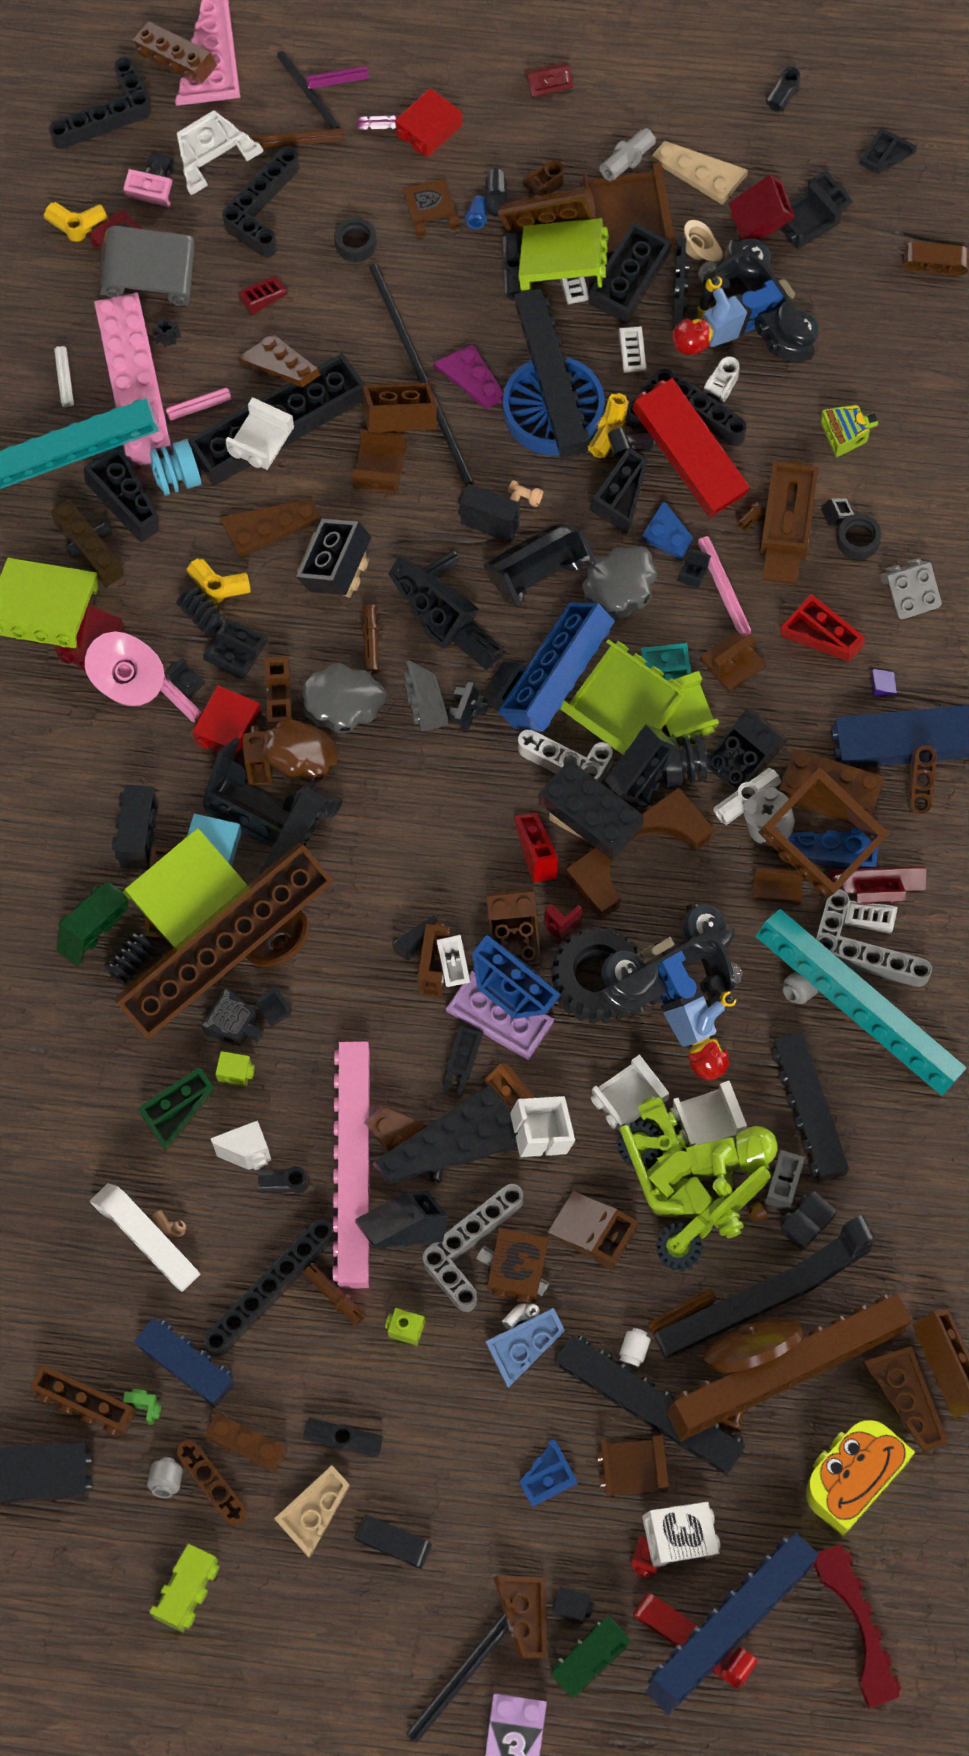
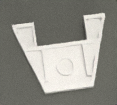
M214 110L177 132L184 164V173L187 180V189L191 195L208 186L198 168L237 145L246 161L263 152L260 144L255 143L244 132H240L232 123Z

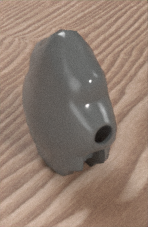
M616 547L609 555L595 559L596 564L588 565L587 579L582 584L585 600H587V603H599L613 620L627 618L632 611L640 610L650 602L652 598L650 586L657 579V569L653 565L652 554L646 547Z
M342 663L331 664L324 671L313 672L310 678L303 684L306 719L312 721L318 728L328 727L336 733H349L360 723H371L387 699L384 687L375 681L366 670L355 671Z

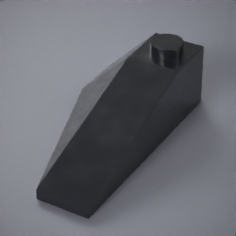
M402 555L398 556L388 573L402 597H406L413 609L411 611L414 616H418L424 625L423 630L442 649H446L455 640L460 629L471 624L479 611V608L464 595Z

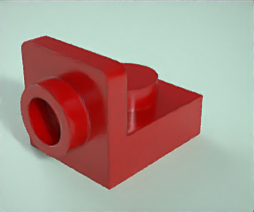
M639 1537L630 1568L634 1569V1574L649 1578V1575L655 1576L658 1567L652 1565L647 1539Z

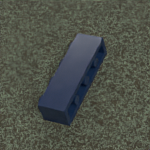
M153 1318L134 1341L136 1346L213 1407H216L234 1385L231 1378L232 1373L222 1365L216 1367L211 1363L213 1358L205 1351L200 1350L198 1353L191 1347L193 1343L184 1335L176 1336L172 1332L174 1328L162 1319L158 1322Z

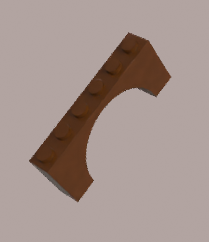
M678 788L674 792L668 791L662 796L660 802L656 805L651 804L643 810V827L632 839L647 834L669 835L686 843L696 852L714 838L715 829ZM592 846L587 850L584 857L581 859L576 858L568 864L566 878L602 920L620 907L621 898L617 894L610 876L612 860Z

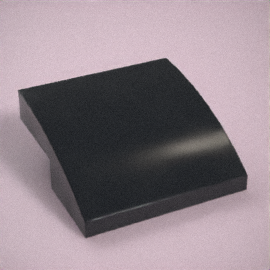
M227 618L216 632L215 640L204 653L203 660L244 679L265 646L267 637Z

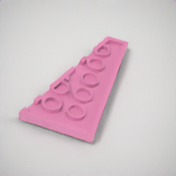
M202 0L199 10L200 15L195 25V33L191 43L211 52L217 67L202 85L196 81L191 82L183 76L180 81L179 93L175 100L176 106L240 98L228 0Z

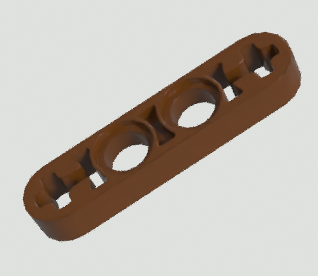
M191 1440L182 1442L177 1449V1456L229 1525L239 1526L243 1524L247 1517L244 1505L198 1444ZM186 1447L189 1449L195 1448L193 1454L199 1461L195 1465L188 1456L182 1457L185 1454L184 1449ZM202 1466H207L211 1469V1476L206 1480H201L197 1477V1471ZM218 1486H222L227 1490L226 1497L222 1500H215L212 1496L213 1490ZM232 1497L234 1498V1501L230 1502L235 1510L241 1509L239 1512L240 1518L237 1520L234 1517L228 1518L231 1513L225 1505Z

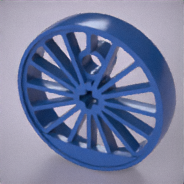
M566 357L567 366H565L566 372L570 371L573 385L579 378L587 383L575 390L577 396L590 389L595 394L592 397L578 399L579 404H576V406L598 404L597 411L577 408L582 410L583 416L594 418L590 424L585 421L582 424L583 429L588 430L591 441L598 431L599 422L605 412L603 389L596 375L587 366ZM529 361L518 368L506 384L502 401L504 421L512 437L523 447L539 454L559 455L555 440H549L550 433L553 435L532 361ZM531 383L540 395L527 389L523 385ZM517 390L533 400L511 396ZM513 404L531 408L510 412L509 405ZM534 415L519 425L514 420V418ZM540 420L531 434L524 430ZM548 420L545 439L536 437Z

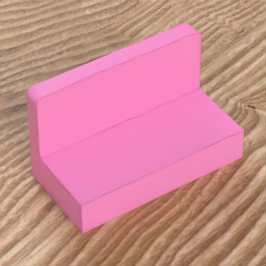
M129 169L123 190L130 199L169 208L171 203L168 200L172 180Z

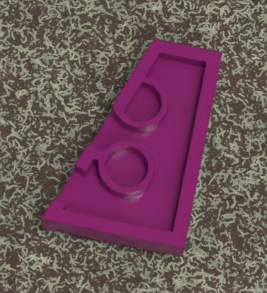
M473 344L433 363L437 371L443 372L452 383L458 384L465 390L468 396L483 408L487 409L503 401V391Z

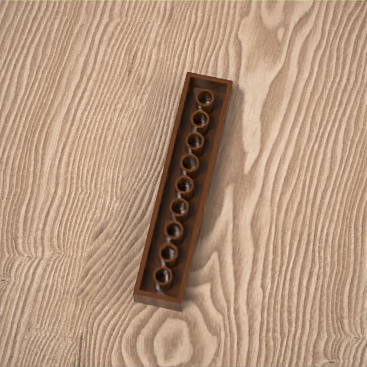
M298 842L113 1000L149 1040L334 881L308 849Z
M886 1294L875 1301L876 1304L869 1308L867 1305H863L854 1310V1315L848 1318L843 1315L831 1322L832 1325L825 1329L823 1326L813 1329L809 1332L810 1336L802 1339L791 1350L771 1361L742 1371L722 1373L719 1376L721 1379L713 1383L711 1380H707L697 1386L698 1390L690 1394L688 1391L678 1394L674 1397L675 1401L670 1404L671 1407L667 1412V1416L680 1441L901 1335L913 1320L899 1295L896 1294L889 1297Z

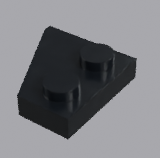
M880 128L860 158L859 165L879 174L915 154L917 145Z

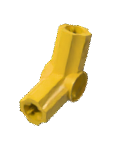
M55 202L50 203L44 213V218L65 232L67 237L73 242L83 240L86 233L92 231L97 226H101L108 220L105 210L100 204L78 214L71 213Z
M620 393L611 394L608 398L605 413L599 422L598 431L588 446V451L597 458H606L611 449L607 434L618 428H626L627 421L624 419L629 401L625 395Z
M198 558L187 567L189 576L208 595L207 600L211 599L214 602L213 604L221 603L226 597L251 593L246 572L221 577L215 574L203 559Z

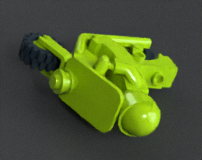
M650 1097L638 1106L644 1121H639L638 1124L634 1121L631 1122V1126L625 1125L619 1128L620 1132L618 1135L620 1138L616 1141L618 1144L617 1150L625 1163L635 1168L646 1200L657 1216L694 1219L687 1226L683 1223H679V1225L670 1224V1228L667 1229L665 1227L663 1229L664 1232L662 1234L659 1233V1240L656 1241V1252L663 1264L673 1271L679 1270L684 1272V1269L688 1268L690 1270L692 1265L699 1263L698 1259L699 1257L702 1258L703 1244L701 1241L710 1233L713 1225L716 1228H720L719 1233L721 1236H726L727 1238H733L741 1233L740 1230L744 1225L742 1222H739L740 1215L737 1212L771 1179L768 1169L769 1163L775 1158L777 1153V1140L768 1129L753 1126L736 1135V1142L733 1137L686 1148L682 1135H676L674 1126L678 1124L673 1112L668 1113L661 1097ZM651 1124L659 1127L664 1132V1135L660 1136L659 1132ZM741 1169L742 1173H753L732 1193V1173ZM717 1177L713 1183V1189L722 1197L713 1201L700 1181Z

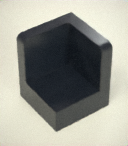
M276 986L256 999L259 1011L271 1027L291 1015L288 1002Z

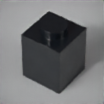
M560 1586L553 1615L583 1624L585 1617H591L594 1603L589 1602L590 1594Z

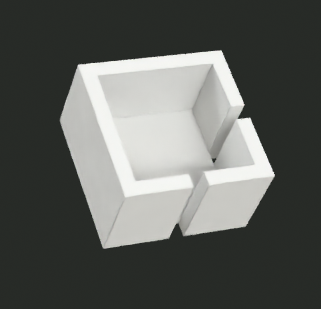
M565 1096L517 1100L510 1115L514 1132L518 1133L516 1141L520 1157L541 1156L544 1151L546 1155L567 1154L575 1142Z

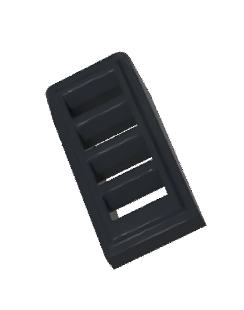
M435 916L430 917L392 943L393 950L403 959L409 961L423 946L426 924L438 923Z

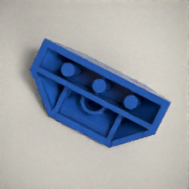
M488 935L485 936L472 953L477 989L514 1019L547 1014L561 996L549 982Z

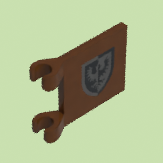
M445 179L403 188L417 238L426 236L424 222L448 217L451 230L459 229V218Z

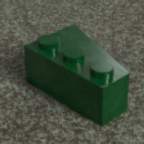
M108 881L101 887L97 886L89 898L85 901H80L69 916L65 915L60 920L56 951L79 967L83 962L82 955L90 947L94 950L98 945L95 940L104 931L108 933L126 913L129 899L121 890Z
M199 1067L138 1107L139 1114L165 1153L213 1094L214 1087Z
M610 1616L603 1622L601 1620L590 1629L591 1634L585 1640L581 1638L571 1647L572 1653L566 1659L561 1657L551 1667L554 1670L551 1673V1678L571 1700L577 1697L630 1646V1637Z

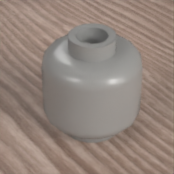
M796 971L789 975L783 983V993L792 1003L804 1004L819 992L811 985L807 978Z
M163 1457L153 1462L150 1466L147 1486L152 1491V1494L157 1497L170 1498L180 1489L183 1470L179 1464L175 1463L176 1461L173 1458Z

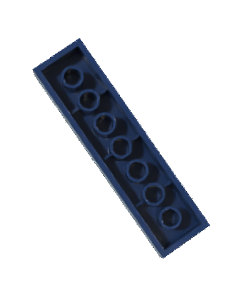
M797 1533L790 1539L787 1536L784 1537L776 1546V1550L772 1555L768 1554L759 1563L754 1573L751 1571L742 1580L741 1586L736 1591L732 1590L726 1596L719 1610L715 1608L705 1618L706 1621L701 1626L702 1629L697 1626L688 1635V1639L683 1644L684 1647L679 1644L669 1655L670 1658L666 1661V1665L660 1663L651 1673L652 1676L647 1681L650 1685L646 1693L670 1715L810 1571L819 1554Z

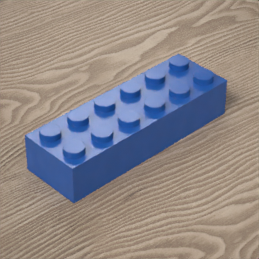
M569 603L498 710V713L514 729L544 731L550 725V720L556 711L561 708L563 700L574 688L578 677L585 671L586 665L598 651L599 645L604 637L609 634L610 628L615 622L599 603Z

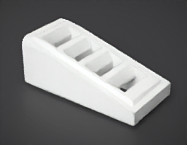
M577 277L578 279L567 281V278L560 279L567 305L588 301L589 295L584 277ZM570 285H580V287L569 289ZM580 291L582 292L581 296L571 297L570 294Z
M642 326L619 328L618 337L624 373L646 371ZM636 337V341H625V338ZM626 346H638L636 349H626ZM639 353L638 357H627V354ZM640 361V365L628 366V362Z
M849 901L844 924L892 934L898 907ZM854 909L859 910L857 919H853ZM864 911L869 912L867 920H862ZM874 913L878 914L877 921H872ZM883 915L888 916L887 923L882 922Z

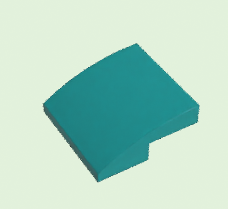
M687 643L640 649L641 657L647 661L644 665L650 669L652 666H655L664 673L663 678L667 681L670 678L674 680L691 674Z

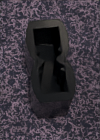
M815 1191L810 1196L805 1194L797 1203L799 1208L794 1213L789 1211L780 1222L783 1224L780 1232L802 1251L827 1227L837 1213V1210Z

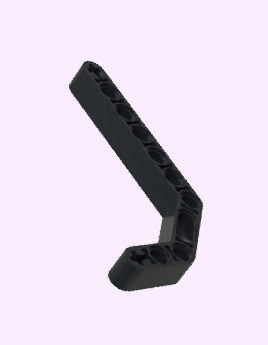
M864 1215L851 1219L843 1225L837 1239L797 1266L655 1333L653 1336L664 1358H671L816 1289L871 1251L876 1237Z

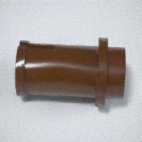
M758 502L750 504L749 509L737 520V524H740L739 527L744 531H748L759 518L764 517V507Z

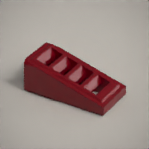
M276 276L238 292L239 301L251 316L288 294L287 289ZM274 284H275V286L279 289V290L276 291V292H275L274 289L271 287V286L274 285ZM268 289L271 294H267L264 290Z

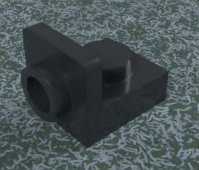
M181 658L178 662H173L168 668V679L188 699L205 684L204 679L187 666L184 658Z

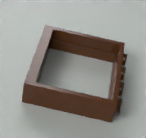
M820 767L758 831L766 840L765 844L773 846L779 852L778 855L783 861L792 864L796 868L797 874L812 883L814 890L821 892L827 899L846 882L890 834ZM812 785L872 841L834 883L774 827Z

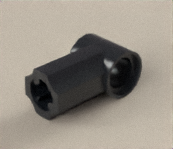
M787 67L782 71L779 82L767 100V105L771 110L777 113L783 112L792 96L799 91L800 72L797 68Z
M151 152L147 160V170L145 173L169 177L173 170L174 159Z
M618 428L607 434L614 457H622L629 447L636 452L650 451L653 448L654 439L647 430L627 432L626 428Z
M298 1166L283 1170L259 1171L258 1175L259 1191L261 1194L278 1192L300 1194L308 1189L310 1183L306 1172ZM294 1176H303L301 1183L297 1185L291 1184Z

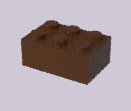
M429 383L362 385L361 409L368 432H405L406 430L427 431L428 429H436L437 404Z

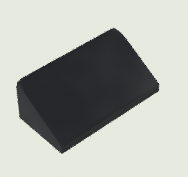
M474 623L460 629L454 640V643L485 670L491 668L506 653L504 648Z

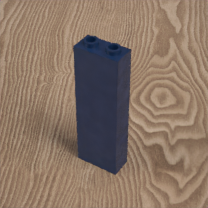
M969 705L836 717L834 726H831V738L836 740L837 746L834 748V759L836 762L855 768L911 763L912 751L922 745L931 746L936 751V761L969 758ZM925 749L919 753V760L921 762L929 760V753Z

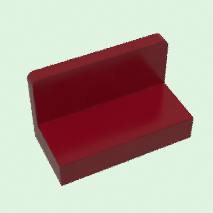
M566 62L524 71L525 77L528 78L530 95L532 97L574 87L570 65Z
M551 904L545 909L544 926L561 943L582 925L583 909L577 906L564 917Z

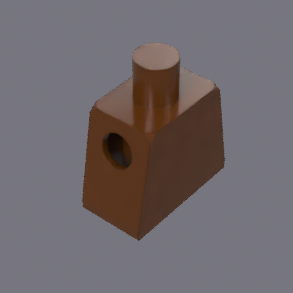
M251 726L248 728V733L243 734L244 760L248 782L251 786L273 783L271 765L263 755L265 731H262L260 726Z

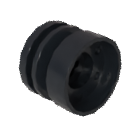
M692 733V744L688 735L683 734L681 746H678L674 736L668 737L676 747L666 771H661L665 786L682 785L683 774H687L690 783H695V772L700 782L706 781L708 758L700 733Z

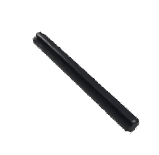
M505 1613L500 1616L407 1731V1736L413 1742L417 1743L509 1630Z

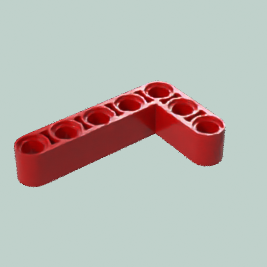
M648 1592L633 1613L637 1620L676 1647L679 1644L684 1647L683 1644L688 1639V1635L697 1627L692 1621ZM738 1647L736 1652L732 1650L712 1672L733 1687L741 1690L757 1665L758 1660L746 1650Z

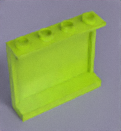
M602 218L523 226L519 267L521 292L530 291L533 281L596 275L598 287H602V278H606L605 265H607L606 253L608 252V228L603 227Z
M7 558L0 576V636L77 648L76 635L92 594L96 595L98 591L97 573Z
M608 639L607 643L610 645L608 651L571 702L568 704L566 701H563L560 709L624 755L645 724L661 730L686 695L680 690L682 685L672 678L669 681L663 678L664 673L655 666H652L651 669L644 665L647 661L636 653L634 656H631L627 653L629 648L620 641L614 644Z
M197 828L129 885L123 893L128 899L131 898L174 948L243 890L247 884Z

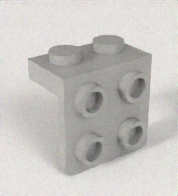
M921 558L908 561L907 566L901 568L899 565L886 568L885 573L880 574L882 583L889 585L899 619H906L941 606L942 602L931 562L921 561Z

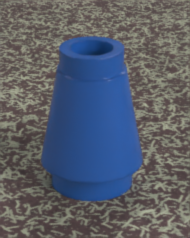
M475 196L465 216L467 225L472 229H481L487 222L486 199L482 196Z

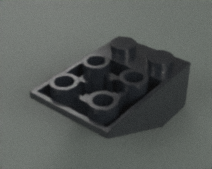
M746 709L709 755L708 769L734 791H737L741 784L753 780L778 754L789 739L754 710Z
M428 1191L405 1192L356 1218L355 1223L374 1248L408 1247L415 1244L431 1245L443 1242L448 1215Z

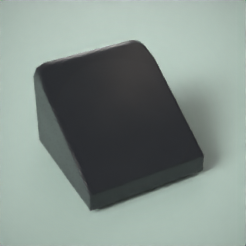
M847 498L829 499L821 507V511L829 526L841 524L845 518L854 515Z

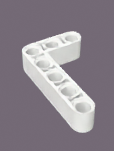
M108 1183L90 1200L92 1205L103 1216L112 1219L179 1291L183 1292L200 1275L197 1269L118 1186Z

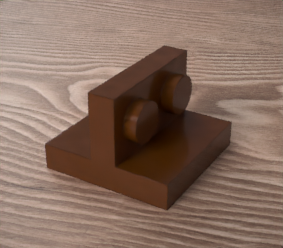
M737 630L700 656V661L728 693H731L766 667V663L754 651L756 640L753 636L749 634L743 638Z

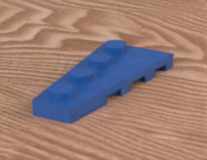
M858 828L850 829L847 832L827 830L826 833L815 834L814 832L792 833L788 838L812 863L848 868L872 842ZM878 847L858 869L876 868Z

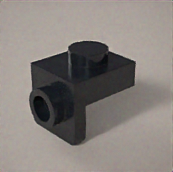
M690 548L677 581L699 588L707 574L711 556Z

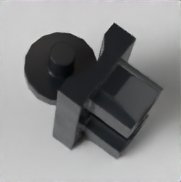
M467 682L466 687H456L454 699L456 702H460L459 707L450 706L447 711V718L451 722L458 723L463 730H469L472 719H477L479 714H486L488 707L483 703L484 697L475 688L474 682Z

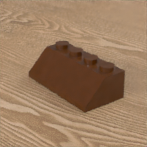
M578 187L574 190L558 191L554 194L538 195L528 199L503 203L498 210V214L508 233H517V235L521 236L523 235V226L595 219L594 197L589 187Z

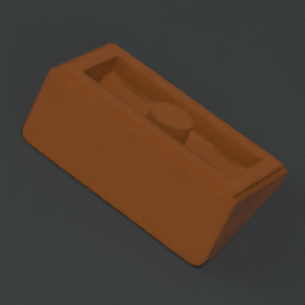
M507 1063L499 1064L483 1080L487 1086L491 1085L511 1111L518 1099L535 1098Z

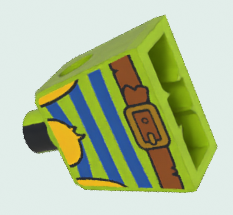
M857 405L822 410L820 422L836 457L865 444L869 438V428L878 426L876 414L872 413L863 416L860 407Z

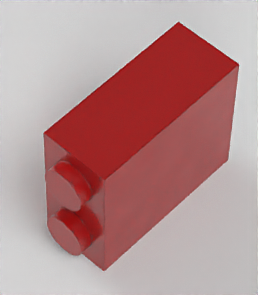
M431 88L395 120L398 138L408 142L417 153H422L427 158L463 125L462 112Z
M218 685L192 731L194 741L198 746L204 749H214L218 753L220 749L237 737L240 739L234 759H237L243 748V734L248 733L249 727L255 726L262 713L260 703Z

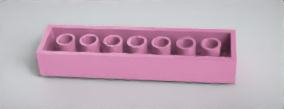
M138 293L94 301L116 407H123L135 400L147 398L154 410L159 427V432L124 444L127 459L132 467L150 464V450L156 449L159 458H162V446L167 449L169 455H172Z

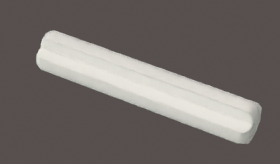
M65 346L56 347L54 351L61 403L65 408L72 407L74 401L67 350Z

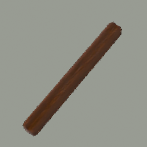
M343 128L249 136V138L255 143L260 144L262 148L344 141L345 133Z

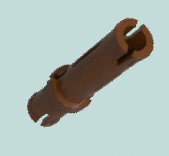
M366 605L362 607L363 625L361 626V632L364 634V670L373 675L379 673L378 633L380 626L377 624V607L375 605Z
M315 1262L311 1263V1268L308 1266L303 1274L335 1305L334 1309L337 1312L341 1311L354 1327L358 1326V1321L361 1323L365 1319L366 1314L352 1302V1297L349 1294L345 1295Z

